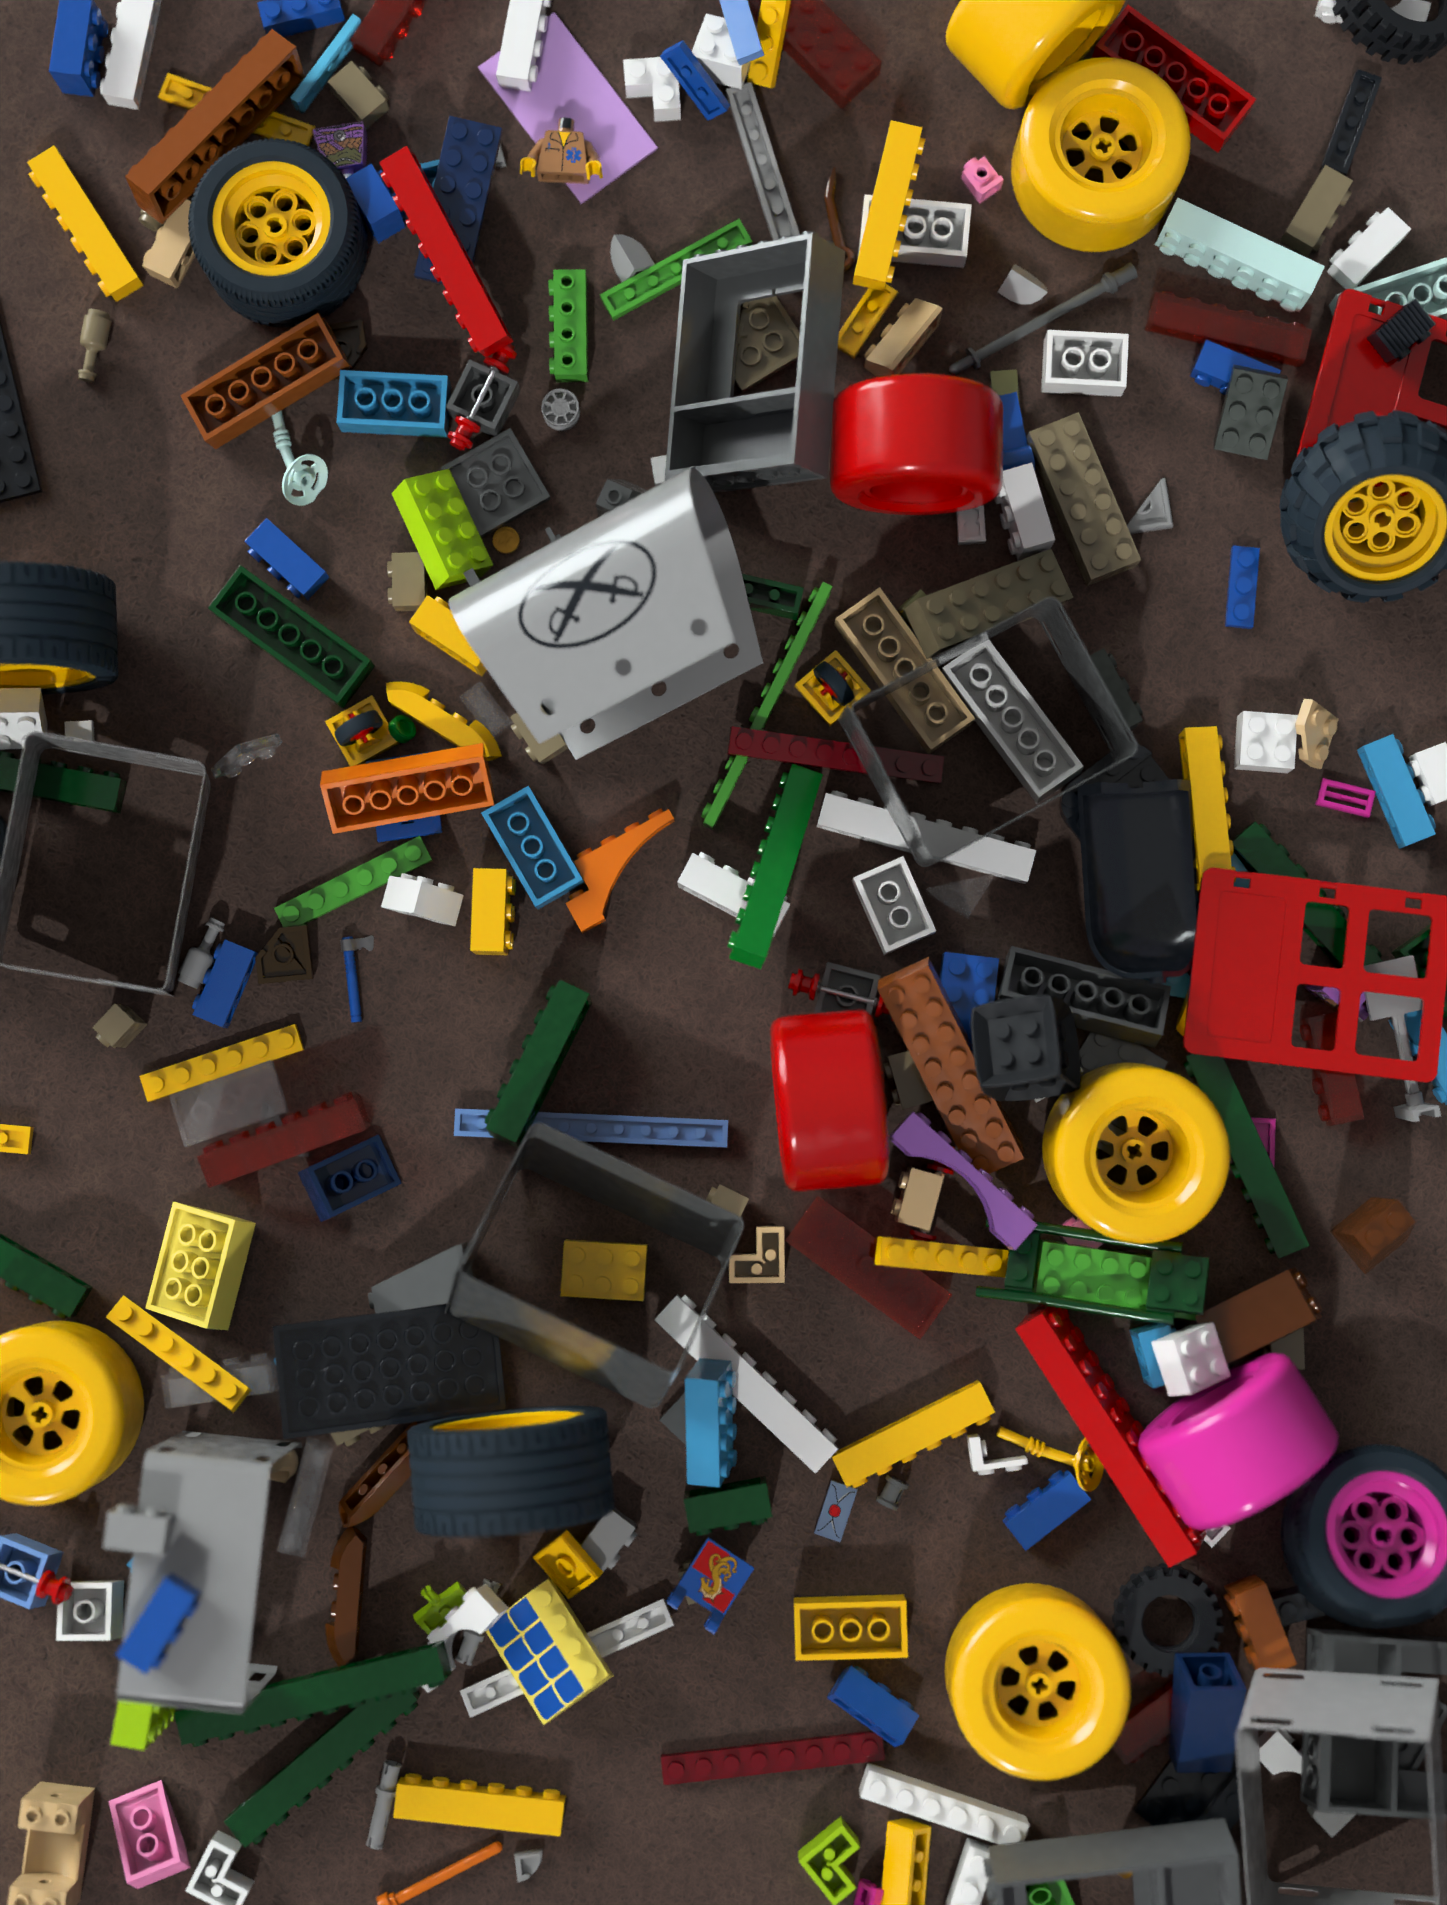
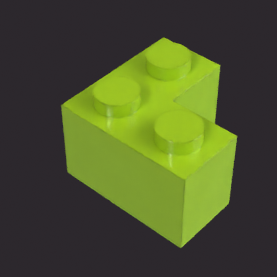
M841 1816L798 1851L799 1863L833 1905H837L856 1889L855 1878L842 1862L860 1848L859 1838Z

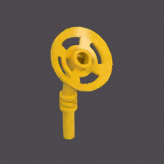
M999 1427L996 1434L997 1437L1025 1448V1452L1028 1453L1030 1451L1031 1455L1036 1453L1038 1458L1043 1456L1074 1467L1078 1484L1082 1490L1091 1492L1099 1485L1104 1466L1092 1448L1088 1446L1086 1438L1081 1441L1077 1453L1071 1455L1045 1446V1442L1042 1441L1040 1443L1039 1439L1034 1441L1032 1436L1027 1438L1005 1427ZM1094 1470L1093 1475L1090 1478L1089 1474Z

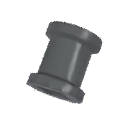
M887 1474L885 1478L887 1482L882 1493L875 1500L883 1506L897 1511L899 1508L897 1504L903 1491L907 1490L909 1485Z

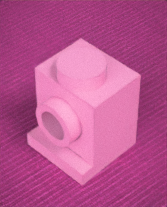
M985 156L980 160L974 157L964 165L963 168L965 170L962 173L961 179L979 204L1001 189L1004 179L996 173ZM982 171L985 177H979L977 174Z

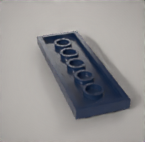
M449 116L433 189L469 258L474 263L503 129L497 126ZM419 250L414 277L443 284L442 281L438 282L430 270V267L433 266L430 258H425Z

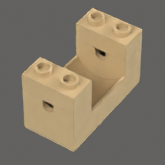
M39 1782L22 1798L18 1828L27 1829L22 1874L10 1885L8 1905H77L80 1902L95 1788Z

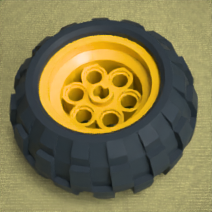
M1392 410V413H1389L1388 416H1377L1374 411L1355 414L1354 421L1340 427L1335 423L1318 434V442L1313 447H1308L1307 449L1304 447L1293 462L1290 480L1286 479L1283 486L1279 505L1281 511L1280 527L1292 561L1296 567L1307 574L1310 581L1328 593L1340 591L1341 596L1346 600L1362 603L1368 602L1371 598L1381 597L1383 602L1403 599L1404 592L1415 588L1423 591L1438 581V574L1444 569L1447 570V431L1429 420L1426 424L1419 422L1418 417L1412 413ZM1378 482H1384L1379 487H1373ZM1402 492H1409L1405 496H1399ZM1353 498H1360L1356 502H1349ZM1353 523H1360L1358 526H1352Z

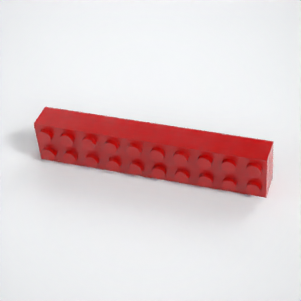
M1041 1305L1029 1312L1015 1330L1167 1566L1171 1567L1197 1554L1207 1531L1193 1529L1182 1520L1139 1451V1439L1144 1431L1143 1426L1132 1417L1127 1401L1120 1397L1114 1389L1115 1385L1112 1378L1107 1373L1105 1374L1099 1366V1359L1095 1352L1088 1349L1081 1330L1076 1326L1074 1327L1070 1321L1068 1310Z

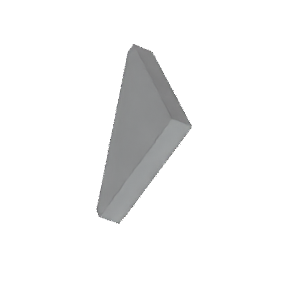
M1165 478L1159 481L1128 523L1127 527L1130 534L1173 528Z

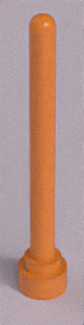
M496 1841L396 1894L395 1892H385L376 1897L377 1904L400 1905L501 1852L503 1848L502 1843Z

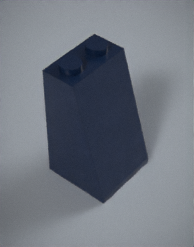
M1175 1653L1169 1756L1176 1773L1231 1772L1236 1748V1732L1242 1715L1247 1689L1230 1653Z

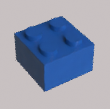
M371 163L347 177L346 180L351 187L365 223L376 241L380 243L406 228L403 222L406 215L395 204L393 196L396 194L395 192L392 193L390 188L386 186L380 175L382 171L376 172Z

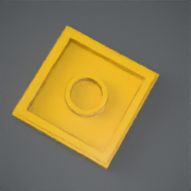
M568 1530L533 1556V1559L568 1599L603 1574V1571Z

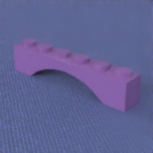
M914 1112L908 1113L888 1136V1139L907 1156L923 1157L940 1162L960 1174L972 1186L981 1200L988 1218L990 1232L1010 1250H1016L1037 1226L1032 1220L1034 1215L1023 1206L1018 1208L1012 1202L1014 1197L1002 1187L1000 1189L996 1188L991 1183L993 1178L985 1170L980 1168L978 1171L970 1164L973 1160L964 1151L959 1150L957 1152L951 1147L950 1143L952 1141L941 1131L936 1133L929 1126L931 1122L926 1116L920 1112L917 1115Z

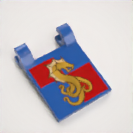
M707 1537L679 1583L668 1596L667 1604L677 1610L684 1596H688L712 1612L706 1619L704 1628L715 1634L728 1609L754 1570V1567Z

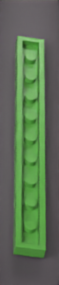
M822 582L820 588L815 587L808 600L812 605L808 613L805 611L801 613L796 624L800 629L796 636L791 634L785 646V650L788 653L784 660L779 658L773 670L776 677L772 684L767 682L761 694L764 701L760 708L755 706L749 718V721L752 722L750 729L763 731L832 592L833 586ZM730 756L725 767L728 773L724 780H718L713 791L717 796L713 804L707 803L701 815L705 819L703 826L711 830L714 829L749 757Z

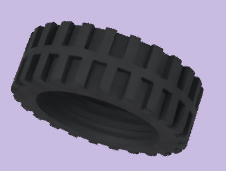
M1335 0L1336 5L1332 8L1334 15H1340L1343 20L1340 24L1343 31L1349 30L1354 36L1351 41L1356 45L1361 42L1367 47L1365 52L1371 56L1375 52L1381 54V60L1385 62L1397 58V64H1406L1412 58L1414 63H1419L1427 56L1428 58L1433 57L1447 45V0H1438V17L1434 21L1427 22L1405 18L1392 10L1383 0Z

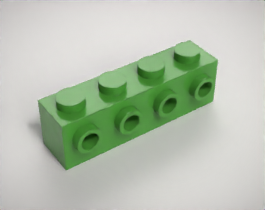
M586 269L553 270V279H549V296H554V305H549V322H554V331H549V346L554 348V358H549L550 374L555 375L556 382H588Z

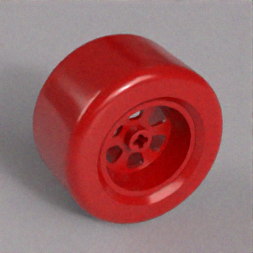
M898 374L857 382L840 391L834 398L830 439V488L834 496L841 502L857 509L877 513L933 515L973 509L990 502L1000 493L1003 485V403L998 393L990 387L971 379L950 375Z
M856 1009L776 1018L771 1024L770 1029L771 1061L780 1157L786 1186L792 1191L801 1192L876 1185L883 1182L888 1174V1132L882 1066L873 1017L865 1010Z

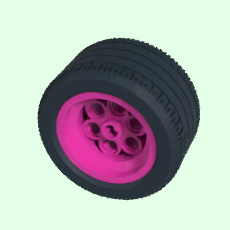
M1382 1444L1360 1446L1331 1456L1315 1474L1290 1492L1291 1495L1288 1496L1287 1506L1284 1507L1282 1514L1284 1517L1281 1520L1282 1551H1284V1560L1287 1562V1568L1289 1573L1292 1574L1293 1581L1299 1586L1298 1589L1321 1612L1347 1625L1379 1629L1416 1624L1433 1617L1447 1607V1474L1432 1461H1429V1459L1422 1455H1418L1414 1451L1398 1446ZM1359 1503L1367 1508L1365 1519L1361 1518L1357 1513ZM1387 1504L1395 1509L1396 1515L1393 1520L1389 1519L1385 1514ZM1346 1528L1351 1529L1354 1533L1353 1543H1348L1344 1538L1343 1534ZM1376 1530L1378 1532H1385V1542L1383 1540H1376ZM1402 1530L1408 1532L1409 1545L1404 1544L1401 1540ZM1362 1553L1368 1556L1370 1560L1367 1569L1361 1567L1359 1563V1557ZM1390 1554L1395 1556L1398 1561V1566L1395 1570L1391 1569L1387 1563Z

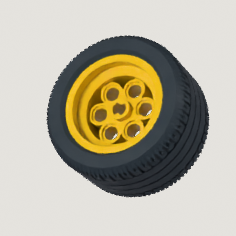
M285 139L255 140L252 143H244L243 146L239 145L237 146L238 148H233L232 151L223 154V157H219L206 170V173L200 179V183L197 184L191 199L188 217V229L193 252L218 295L238 314L256 323H262L271 327L272 325L273 327L283 328V326L285 328L294 327L316 313L325 318L326 315L329 316L330 313L335 312L334 310L347 301L351 296L350 294L354 292L364 272L368 252L365 223L351 187L342 172L331 160L317 150L299 142L285 141ZM282 208H291L288 211H281ZM302 224H311L307 230H299ZM281 226L282 229L279 232L273 233L272 230L275 227ZM250 236H258L255 242L247 243ZM294 249H303L302 253L298 256L291 255ZM268 255H276L275 260L272 262H265Z

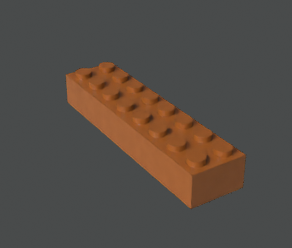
M273 29L266 36L261 37L257 45L248 54L243 55L239 63L230 72L225 73L220 82L211 91L206 92L202 100L193 109L188 110L184 118L175 127L170 128L165 137L156 146L151 147L147 155L138 164L130 168L125 178L141 209L163 224L195 191L206 170L219 157H223V154H227L233 148H238L237 146L241 145L291 95L305 79L295 45Z
M929 957L879 979L878 991L958 1150L964 1151L973 1160L970 1164L978 1171L981 1168L988 1174L1024 1159L1023 1146L1001 1102L992 1099L981 1090L975 1069L973 1045Z

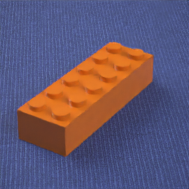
M483 743L322 771L320 787L333 834L494 805V788Z

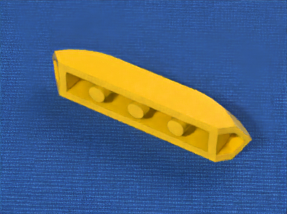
M409 682L386 683L388 701L398 710L457 747L483 743L487 761L501 757V752L495 738L479 721L475 720L468 726L466 725L468 720L455 712L452 716L445 712L446 706L434 698L430 701L427 700L430 690Z

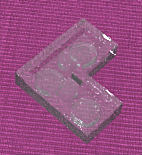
M276 733L238 744L211 768V771L215 778L225 775L227 778L234 777L242 772V766L253 762L256 758L260 757L261 760H265L275 755V749L283 741L280 735Z

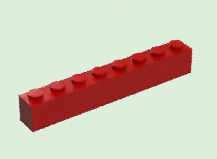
M405 146L380 161L379 163L383 169L380 175L386 186L393 188L396 194L393 196V200L399 210L406 212L408 219L405 222L413 235L417 233L421 241L417 245L423 256L430 258L433 264L430 267L433 276L438 282L442 281L446 289L442 291L450 306L455 305L458 311L455 317L462 329L467 328L471 336L467 340L475 353L479 351L484 357H488L514 342L415 153L408 146Z

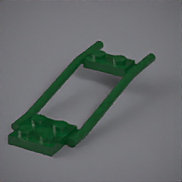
M986 1218V1227H989L988 1218ZM1034 1221L1037 1226L1016 1250L1009 1249L1005 1289L976 1287V1297L1033 1303L1173 1325L1175 1312L1204 1315L1210 1259L1182 1255L1183 1242L1127 1243L1106 1237L1095 1230ZM1044 1233L1153 1250L1146 1310L1034 1293L1041 1240L1040 1234Z

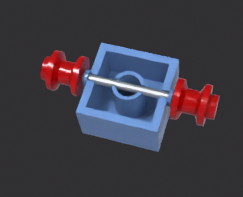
M17 1533L0 1536V1598L27 1609L45 1606L49 1595L52 1596V1603L56 1605L67 1601L73 1591L71 1579L66 1576L60 1580L55 1579L64 1552Z

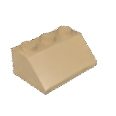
M917 298L910 305L906 303L898 312L897 317L899 319L894 325L888 324L880 336L883 339L877 346L872 344L865 353L864 368L876 377L900 374L939 326L943 308Z

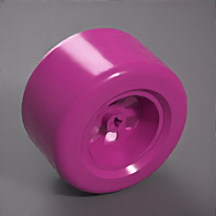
M1282 1353L1263 1354L1229 1368L1230 1377L1192 1395L1182 1396L1152 1420L1142 1432L1139 1439V1451L1178 1514L1189 1527L1196 1530L1216 1529L1237 1522L1262 1510L1304 1483L1334 1453L1338 1444V1432L1294 1362L1288 1356Z

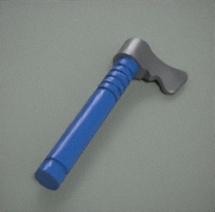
M372 935L357 939L343 937L340 940L341 952L344 953L351 1023L362 1022L354 951L357 949L361 950L362 947L372 951L374 947V937Z

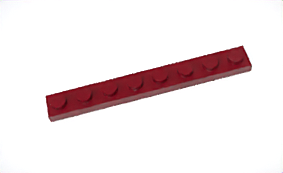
M734 726L730 727L727 751L729 755L868 774L851 743ZM873 746L888 777L941 783L944 756Z
M873 1731L664 1754L661 1755L663 1784L672 1785L883 1761L885 1756L883 1739Z

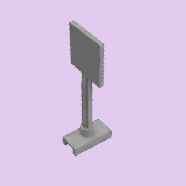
M1413 955L1364 965V969L1367 972L1418 978ZM1364 992L1370 1021L1391 1017L1400 1060L1413 1061L1404 1014L1422 1010V1000L1412 997ZM1404 1080L1407 1104L1393 1107L1396 1118L1418 1122L1420 1121L1419 1116L1421 1114L1440 1117L1439 1105L1423 1101L1422 1091H1419L1418 1083Z

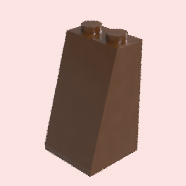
M1371 1197L1330 1232L1361 1271L1367 1274L1408 1240L1416 1221L1399 1200Z
M1296 1268L1288 1269L1204 1311V1315L1194 1316L1198 1324L1214 1323L1227 1365L1237 1362L1323 1318L1320 1314L1322 1311L1320 1303L1316 1297H1311L1306 1288L1308 1286L1307 1279Z

